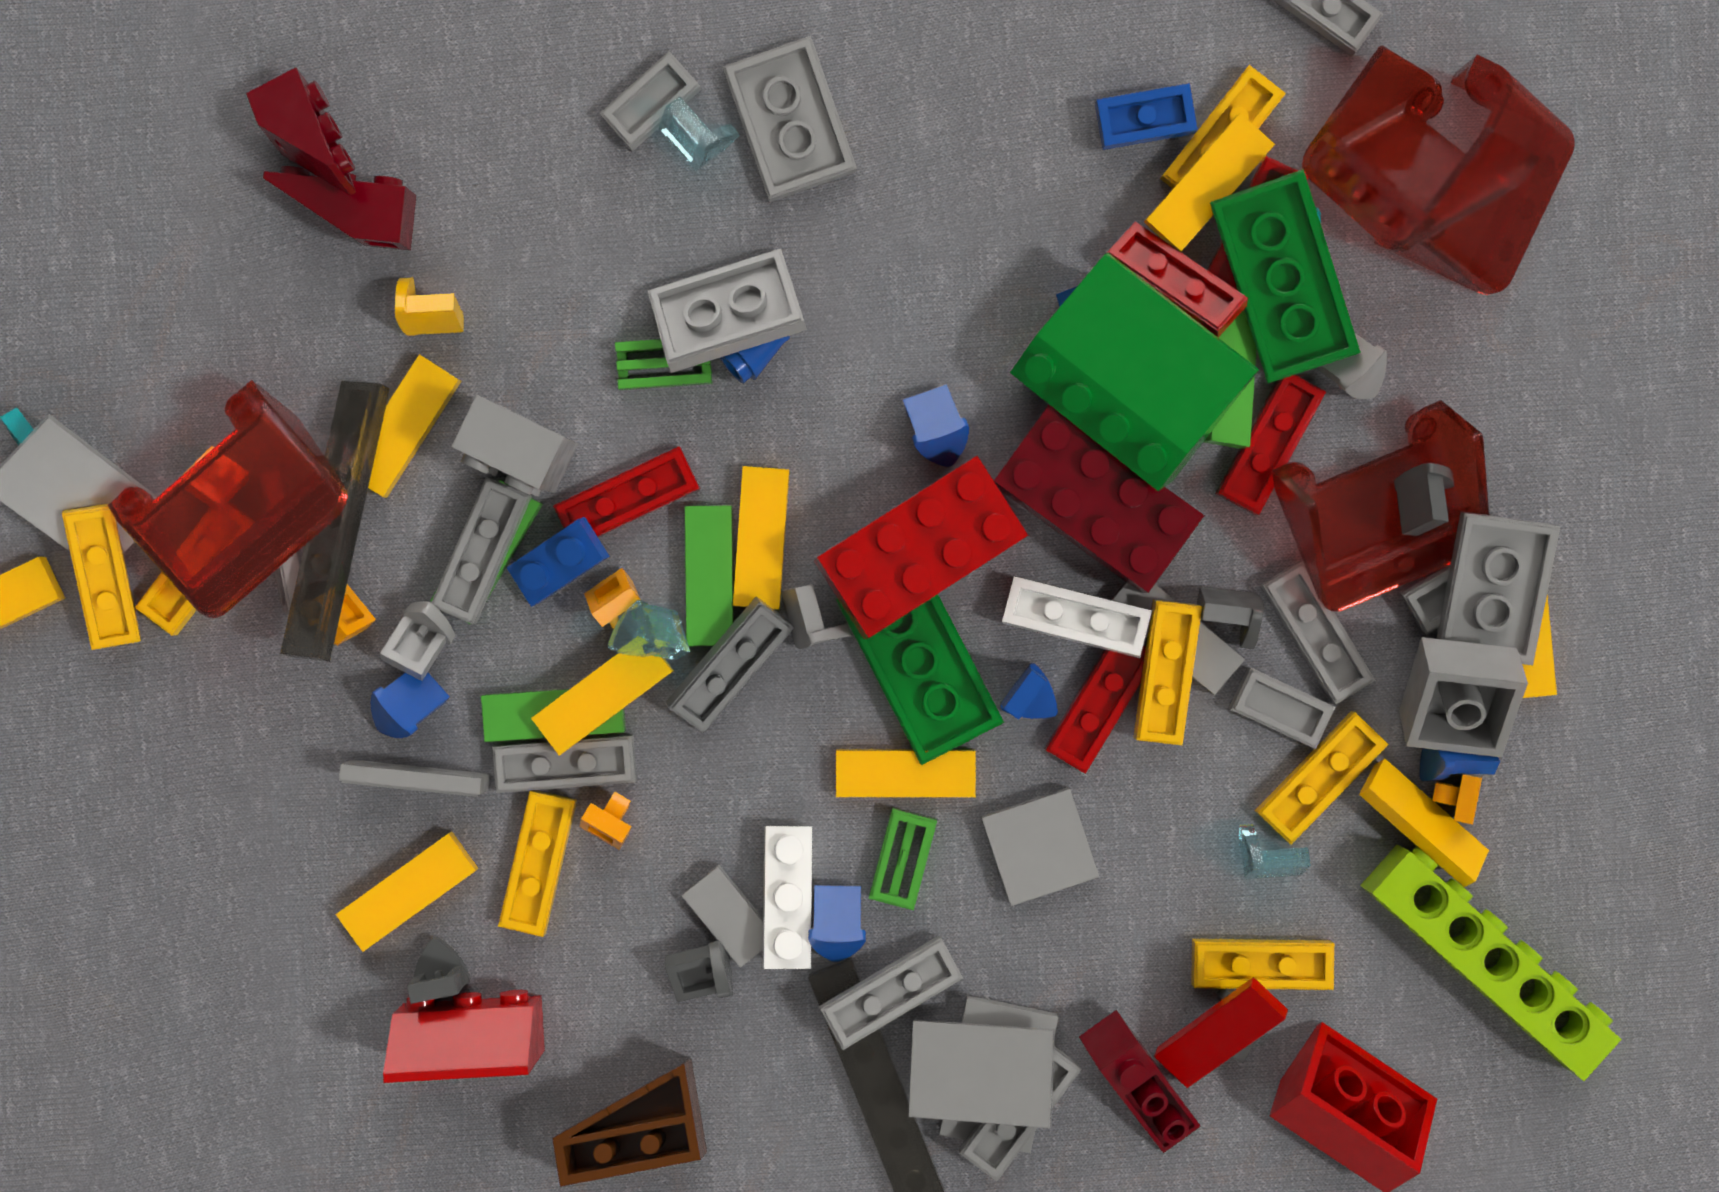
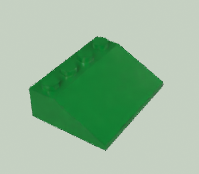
M1105 253L1037 333L1010 371V374L1153 488L1160 491L1173 482L1259 369L1110 253Z

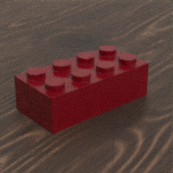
M1048 405L994 479L995 484L1002 493L1142 593L1150 592L1205 516L1168 488L1164 487L1157 491L1051 405Z

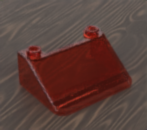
M1381 45L1306 149L1302 160V169H1304V173L1309 175V179L1382 246L1393 252H1404L1517 187L1540 160V157L1490 127L1482 131L1467 153L1462 151L1427 123L1428 119H1432L1439 114L1444 104L1442 86L1439 80L1426 70Z
M1477 54L1454 74L1451 84L1465 90L1472 101L1491 110L1445 208L1430 201L1413 202L1400 212L1394 224L1377 235L1374 243L1477 293L1492 295L1504 290L1511 283L1573 154L1575 139L1570 128L1505 68Z
M253 380L232 395L226 402L225 413L234 425L235 430L156 499L142 488L128 487L108 504L109 509L121 527L199 613L208 618L221 617L231 610L337 518L345 508L348 498L346 487L300 419Z
M1442 400L1423 407L1407 419L1405 432L1408 435V446L1316 484L1314 473L1305 464L1300 462L1288 463L1272 470L1276 495L1317 597L1328 610L1342 611L1450 565L1460 512L1489 515L1483 435ZM1434 463L1449 467L1453 472L1455 485L1453 488L1444 489L1449 522L1418 536L1402 534L1394 480L1409 469L1421 464Z

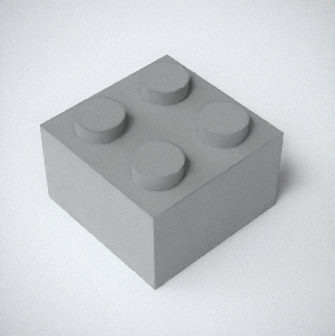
M476 394L451 447L464 453L461 459L462 463L497 476L500 470L508 474L504 483L526 494H533L539 497L542 490L551 493L556 492L579 443Z
M1421 637L1399 708L1406 746L1502 758L1528 685L1518 649Z

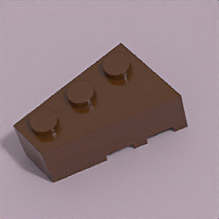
M692 1059L687 1060L552 1138L560 1187L701 1160L707 1153V1146Z

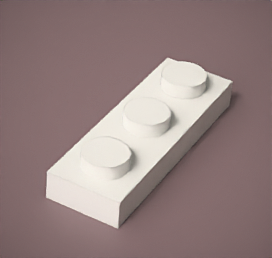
M1014 576L1002 622L1006 625L1140 658L1152 610Z
M764 826L762 967L764 969H811V945L808 941V930L811 929L812 897L811 826Z

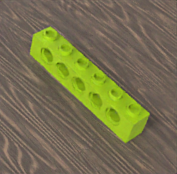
M1396 845L1360 886L1563 1067L1582 1081H1585L1622 1040L1608 1027L1613 1020L1592 1002H1589L1586 1006L1580 1003L1573 996L1578 989L1559 972L1554 971L1549 975L1538 965L1543 958L1528 944L1519 940L1515 945L1503 934L1508 927L1497 916L1487 909L1480 914L1468 902L1473 898V895L1453 878H1450L1445 883L1433 871L1437 868L1438 864L1418 847H1415L1410 852ZM1429 885L1431 889L1429 901L1423 906L1416 907L1414 903L1416 891L1422 886ZM1458 917H1464L1466 922L1464 931L1457 937H1450L1449 928L1451 923ZM1494 948H1499V961L1493 967L1486 968L1484 961L1487 953ZM1534 979L1535 988L1533 993L1529 997L1521 999V986L1526 981ZM1564 1011H1569L1567 1024L1561 1029H1555L1557 1016Z

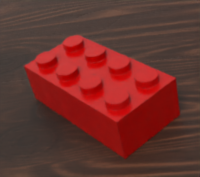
M977 455L818 556L814 562L863 639H868L1029 535Z

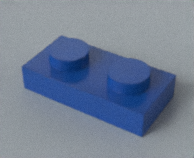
M1190 83L1097 99L1095 102L1102 150L1192 135L1198 130Z
M583 517L577 519L506 568L532 607L541 603L610 556L587 519Z

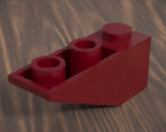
M297 67L246 93L258 126L281 155L349 195L356 193L349 174L355 170V166L343 145L336 142L342 138V134L330 113L324 112V109L330 107L316 81L308 84Z
M281 166L280 173L264 171L263 179L364 246L411 251L417 195L406 186H403V180L389 176H374V183L356 181V175L349 173L356 189V193L349 195L320 177L310 176V171L304 168Z
M1117 1010L1079 1036L1100 1072L1163 1153L1201 1127Z

